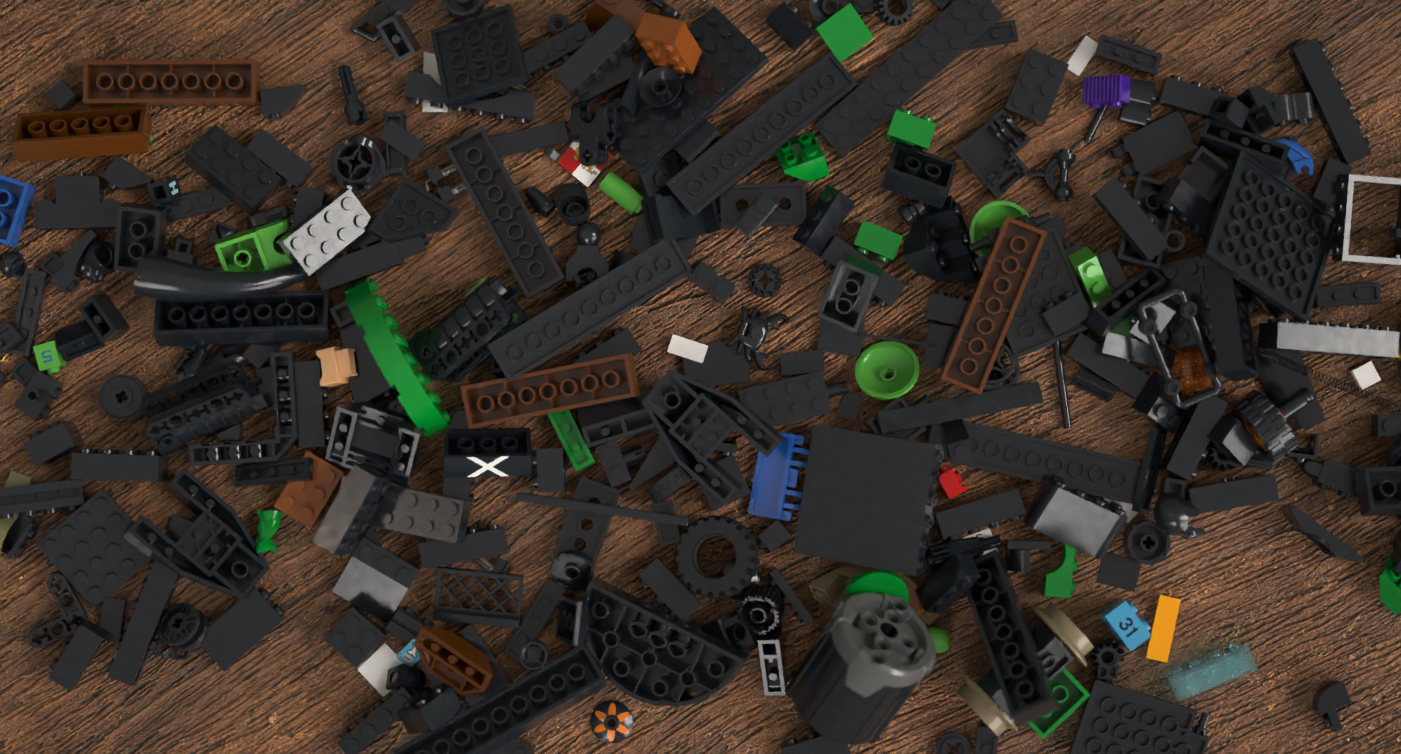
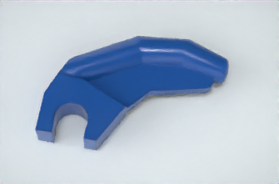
M1284 138L1273 140L1290 146L1288 158L1291 161L1295 174H1301V168L1304 166L1307 168L1306 176L1313 175L1314 164L1310 152L1296 141Z

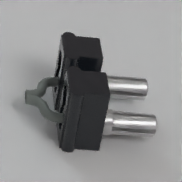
M454 164L441 170L438 166L433 169H427L426 191H429L428 183H430L431 187L436 188L437 184L443 182L445 176L456 171L457 169ZM464 182L453 188H450L449 185L443 188L439 187L436 196L445 203H449L454 200L456 194L467 188Z

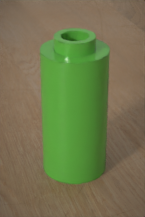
M610 171L598 188L629 213L633 214L636 212L638 214L642 210L641 200L645 199V197L614 172Z

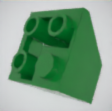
M813 131L790 139L775 151L781 167L787 175L808 182L830 175L825 156Z
M1392 551L1379 575L1380 601L1395 615L1401 613V574L1394 572Z

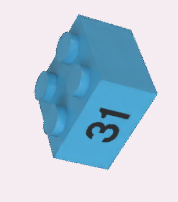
M1117 598L1101 610L1098 615L1122 647L1132 651L1152 636L1149 633L1151 628L1144 619L1135 614L1138 610L1131 601L1128 602L1127 600Z

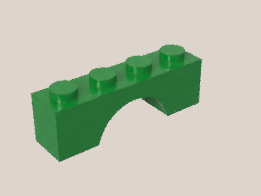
M1061 542L1063 549L1062 559L1055 569L1043 574L1042 595L1070 599L1071 594L1075 592V581H1072L1073 572L1076 573L1077 560H1074V555L1078 549Z

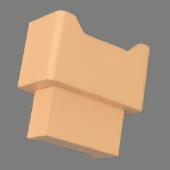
M333 346L316 351V355L321 360L322 368L320 386L333 387L349 383V377L358 376L354 358L355 349Z

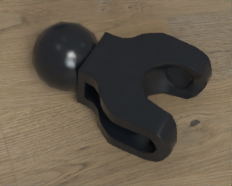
M586 221L576 228L575 238L579 245H577L576 254L566 263V284L568 287H573V276L578 275L582 268H592L597 273V278L610 270L608 261L600 254L598 244L602 239V230L595 222Z

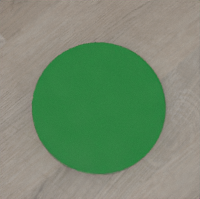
M883 569L858 574L848 583L844 591V598L857 593H885L893 597H901L907 604L909 603V592L905 581L898 574Z

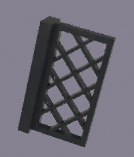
M438 566L432 620L518 629L521 622L524 575ZM442 573H451L456 580L447 586L441 580ZM466 575L474 577L477 583L468 588L461 579ZM488 577L494 578L498 582V585L491 591L483 583ZM508 580H519L518 588L512 593L504 585ZM457 582L465 590L458 598L450 590ZM480 584L487 594L478 600L471 591ZM500 587L509 595L501 602L493 595V592ZM445 592L454 600L449 605L440 604V596ZM469 594L475 603L471 607H465L459 600ZM488 596L497 604L492 609H486L481 603ZM511 598L517 605L516 612L507 611L503 604Z

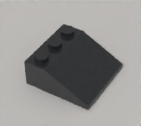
M364 536L332 592L388 624L419 572L420 567Z

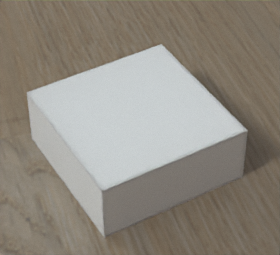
M1371 361L1350 371L1359 389L1362 390L1381 380Z

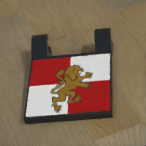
M571 119L568 120V122L566 123V128H568L570 131ZM573 140L561 154L556 152L551 146H547L544 150V153L587 189L615 156L608 150V161L604 165L586 167L579 160V143Z

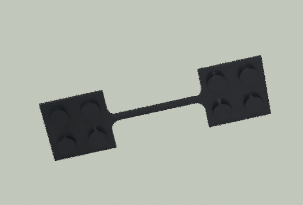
M865 317L856 333L821 319L817 350L860 356L861 343L865 338L895 341L923 346L925 349L923 366L942 368L959 327L929 323L927 339L923 342L867 334L864 331Z

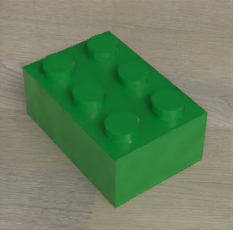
M1066 668L1050 681L1060 709L1027 722L1043 740L1090 696Z

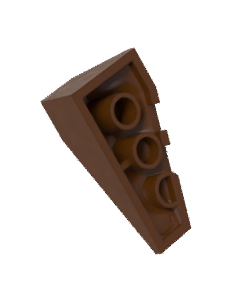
M595 0L584 22L597 32L618 13L636 34L645 12L630 0ZM636 37L635 46L642 48L639 40Z

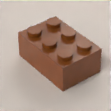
M645 12L635 36L652 60L654 66L668 67L680 74L685 72L693 74L702 51L684 21Z
M306 451L303 458L310 457L313 459L312 480L287 483L274 507L307 527L315 528L340 487L342 476H346L348 472L333 463L325 461V458L315 452Z

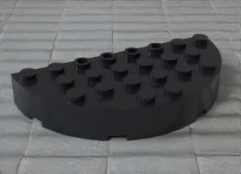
M599 578L591 580L588 584L584 600H588V618L585 635L588 649L600 670H603L610 679L609 681L632 698L651 705L671 707L686 706L700 702L726 686L740 672L750 656L744 651Z

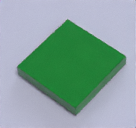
M849 2L815 27L824 43L840 63L874 38Z

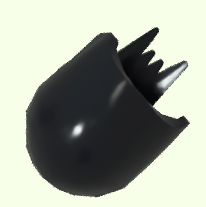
M1171 492L1159 496L1154 505L1153 517L1160 530L1168 535L1182 536L1185 540L1205 532L1203 529L1188 526V517H1196L1199 513V509L1191 502Z

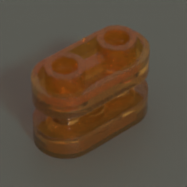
M1199 348L1193 349V356H1188L1186 350L1176 353L1184 394L1194 393V386L1199 385L1201 391L1210 389L1213 384L1211 379L1202 373L1204 361ZM1191 364H1195L1197 377L1192 375Z

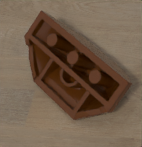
M428 626L421 627L413 645L418 650L427 672L447 686H452L453 690L460 695L484 692L493 675L487 655L452 631Z

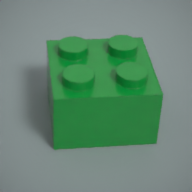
M900 108V111L895 110L884 140L895 144L900 142L926 152L937 124L933 123V119L921 115L918 118L913 116V112L903 108Z

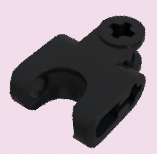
M575 102L571 106V138L574 142L579 143V160L586 167L604 165L609 157L608 144H613L616 140V106L610 102L599 104L596 116L593 119L591 106L588 103Z

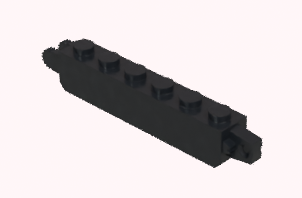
M1326 458L1320 460L1319 463L1306 460L1305 463L1300 464V470L1313 476L1312 481L1318 483V488L1329 491L1331 488L1338 491V496L1350 499V496L1358 499L1354 474L1360 470Z

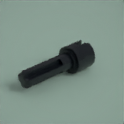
M348 65L338 68V73L347 103L343 108L347 124L352 126L353 121L357 125L364 124L369 119L365 104L359 101L351 68Z

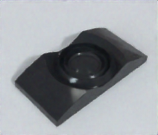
M1284 504L1281 509L1294 531L1305 535L1310 541L1319 546L1324 554L1360 563L1364 560L1362 556L1295 505Z

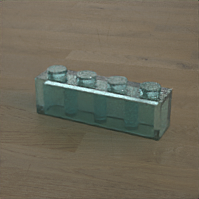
M1240 642L1228 646L1229 650L1225 652L1215 651L1208 655L1209 658L1205 660L1195 659L1188 663V667L1183 669L1176 667L1169 670V674L1165 675L1164 678L1173 700L1176 702L1183 701L1257 671L1258 668L1249 646L1241 645Z

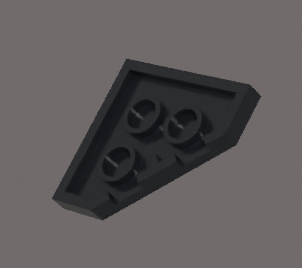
M404 177L368 230L385 242L447 231L459 214V211Z

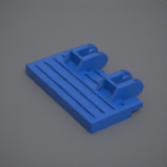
M778 432L785 439L770 456L766 457L758 450L748 514L791 521L792 512L783 511V508L800 510L801 504L786 503L787 496L793 495L802 498L803 492L787 489V486L797 488L800 471L790 467L793 465L807 468V462L794 461L795 452L809 455V450L794 447V444L804 445L805 436Z

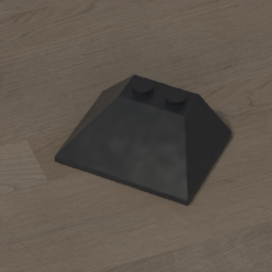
M368 402L339 404L334 417L325 461L348 469H352L354 464L369 465L391 478L389 480L390 483L406 488L421 431L407 415Z

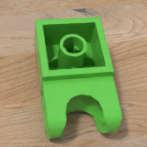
M279 219L215 240L214 246L223 270L258 272L293 264L285 252L274 244L275 238L288 230L287 220ZM244 252V254H247V258L242 260V257H238L239 254Z

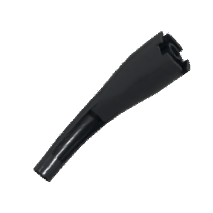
M143 254L137 266V269L140 270L138 280H134V294L145 298L171 302L237 299L289 287L314 277V273L310 276H302L294 264L258 272L222 271L153 254Z

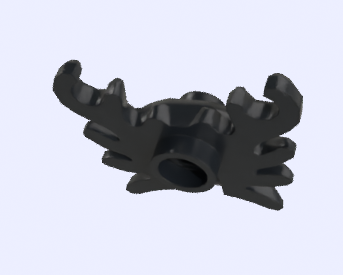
M742 306L740 327L726 346L731 347L738 342L737 355H740L744 348V355L748 362L751 361V352L758 369L768 371L771 369V366H764L762 360L768 358L769 354L759 351L760 347L765 346L766 337L770 334L768 326L780 330L778 320L783 319L785 324H789L790 320L782 313L765 320L764 317L770 314L768 310L756 317L757 307L747 317V310Z

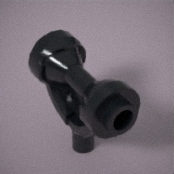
M1059 149V153L1054 154V158L1047 163L1045 170H1033L1032 178L1044 179L1046 187L1052 192V197H1056L1058 202H1069V198H1073L1074 191L1068 183V172L1071 165L1076 161V154H1072V150ZM1059 167L1060 177L1057 184L1054 180V172Z

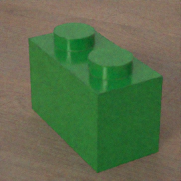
M863 220L852 246L857 247L856 250L861 254L868 255L869 252L876 255L875 259L888 263V260L891 262L894 260L903 236Z

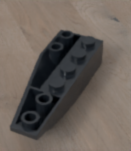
M653 388L639 389L640 396L576 408L587 448L656 427L642 403Z

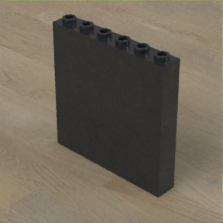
M813 424L794 553L914 576L922 575L927 564L925 552L930 545L928 533L929 528L933 524L932 508L937 500L935 488L940 480L938 469L939 463L943 460L942 445Z

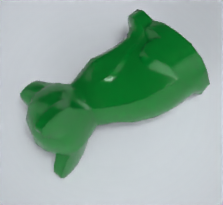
M256 510V514L259 515L257 528L259 536L254 539L257 545V553L269 550L272 553H277V546L271 538L277 532L284 512Z

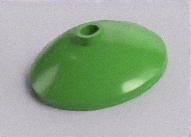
M991 202L983 206L974 215L969 229L970 242L972 244L982 240L981 237L987 235L986 230L1001 225L1004 216L1013 219L1025 214L1028 218L1030 216L1021 206L1013 202ZM983 248L975 252L980 257L989 253L991 248Z
M884 341L870 346L860 355L855 366V377L861 390L873 398L884 400L894 399L907 393L915 385L920 372L919 361L913 350L905 344L895 341Z

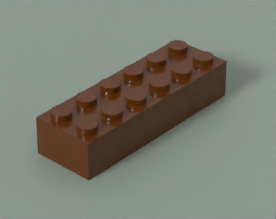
M146 104L19 113L17 115L12 145L19 162L148 153L152 122Z

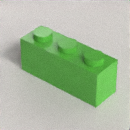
M1087 246L1068 256L1084 298L1090 309L1093 310L1094 307L1112 295L1097 256Z

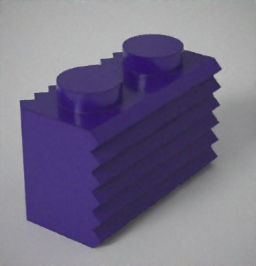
M1124 75L1083 77L1082 103L1089 105L1091 109H1101L1102 105L1109 104L1111 108H1121L1122 104L1130 102V77Z

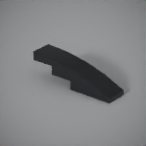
M1111 332L1102 337L1099 348L1100 353L1159 368L1150 344ZM1161 347L1169 370L1172 372L1177 351Z

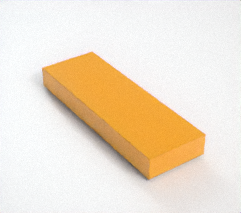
M1158 595L1150 631L1152 636L1148 640L1145 658L1167 663L1181 599Z

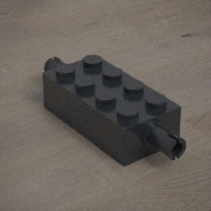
M818 371L738 390V395L743 405L774 427L832 413L829 402L831 400L830 397L849 394V389H839L840 387L848 386L846 380L827 385L824 381L823 372Z

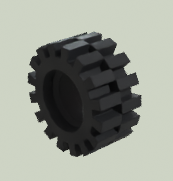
M874 0L873 2L876 4L873 7V11L877 10L875 16L880 17L879 21L881 23L885 22L886 26L903 24L909 21V17L914 14L911 11L915 9V5H912V2H915V0H898L901 5L898 14H892L888 10L887 4L889 0Z

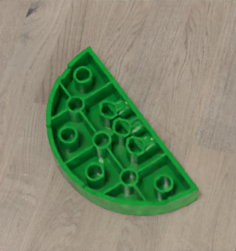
M366 277L344 290L347 303L357 326H361L366 333L363 338L389 385L397 389L399 393L397 398L418 429L423 428V435L429 439L444 431V429L449 428V422L452 419L446 409L442 410L439 403L442 401L436 390L430 389L428 385L431 383L429 377L425 372L420 371L418 367L420 364L412 352L409 351L407 337L405 334L399 333L397 328L400 325L395 316L388 313L387 309L390 307L386 299L378 295L377 290H379L376 281L374 278Z

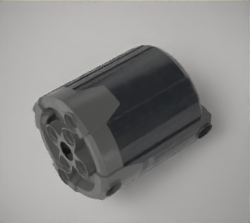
M869 592L857 593L852 596L848 595L838 603L823 630L797 668L790 674L784 686L785 693L793 699L796 709L804 721L822 736L842 744H875L876 741L880 740L887 726L926 673L928 674L937 659L936 646L928 629L916 615V611L903 598L893 597L885 593Z

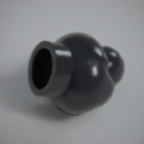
M10 251L4 257H0V274L10 278L24 275L27 264L21 253Z

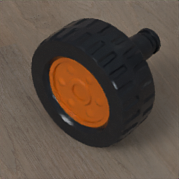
M1303 387L1301 391L1296 392L1275 407L1260 391L1252 390L1231 405V412L1234 418L1243 423L1242 427L1254 435L1253 439L1259 445L1256 450L1266 460L1274 463L1286 456L1297 446L1295 435L1287 420L1307 407L1310 402H1314L1315 398L1308 388Z

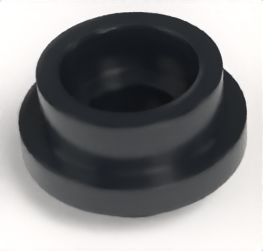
M553 14L548 19V29L554 35L569 28L568 19L563 14ZM555 22H562V27L556 28L554 26Z

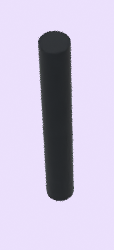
M1109 104L1102 105V108L1097 110L1083 138L1084 142L1091 143Z

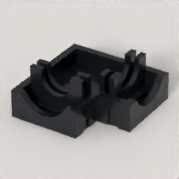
M1002 108L953 153L962 160L965 167L977 177L982 186L997 200L1029 171L1028 167L1019 159L1016 153L1028 144L1031 139L1015 125L1008 113ZM1003 121L1019 136L1018 139L1002 123ZM1016 172L1017 176L1001 190L998 186Z

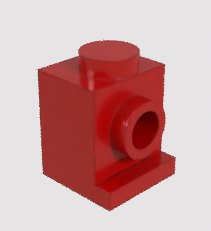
M949 465L938 470L940 472L939 485L947 499H951L968 490L967 485H961L963 479L957 470L953 471Z

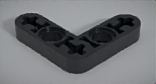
M54 571L47 579V587L62 615L31 630L28 635V642L34 648L44 647L71 634L79 623L78 621L71 623V629H69L68 622L73 620L75 614L78 617H83L80 624L88 619V614L71 582L60 571ZM54 577H56L57 579H62L60 586L62 589H65L67 587V590H64L60 594H58L57 592L60 591V587L58 584L52 583ZM70 595L74 600L73 604L69 606L63 604L62 596ZM60 623L64 626V631L56 633L53 631L52 625ZM48 631V634L42 638V642L39 639L34 640L36 633L42 635Z

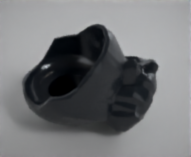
M93 242L86 252L84 262L79 266L81 274L89 281L99 283L103 281L106 273L114 270L115 252L108 242Z

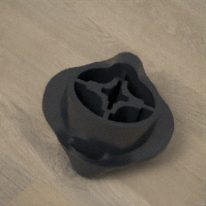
M357 133L337 145L331 152L330 167L333 174L338 179L342 189H350L355 196L368 191L371 187L380 183L385 176L386 163L383 155L379 152L373 139L363 133ZM367 150H369L372 155V164H369L366 161ZM355 151L352 156L347 157L351 152ZM343 165L349 167V179L344 174ZM369 172L366 176H364L363 178H361V176H362L364 173Z
M1006 337L996 357V365L998 367L993 366L991 372H997L1004 377L998 380L987 379L983 391L1011 387L1019 378L1020 366L1018 358H1014ZM1005 352L1010 358L1011 366L1009 371L1000 362Z

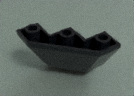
M952 195L947 196L942 209L933 207L914 223L904 240L903 257L912 270L932 280L977 283L979 271L974 261L976 258L974 252L971 253L968 247L971 242L962 215V207L959 202L954 200Z

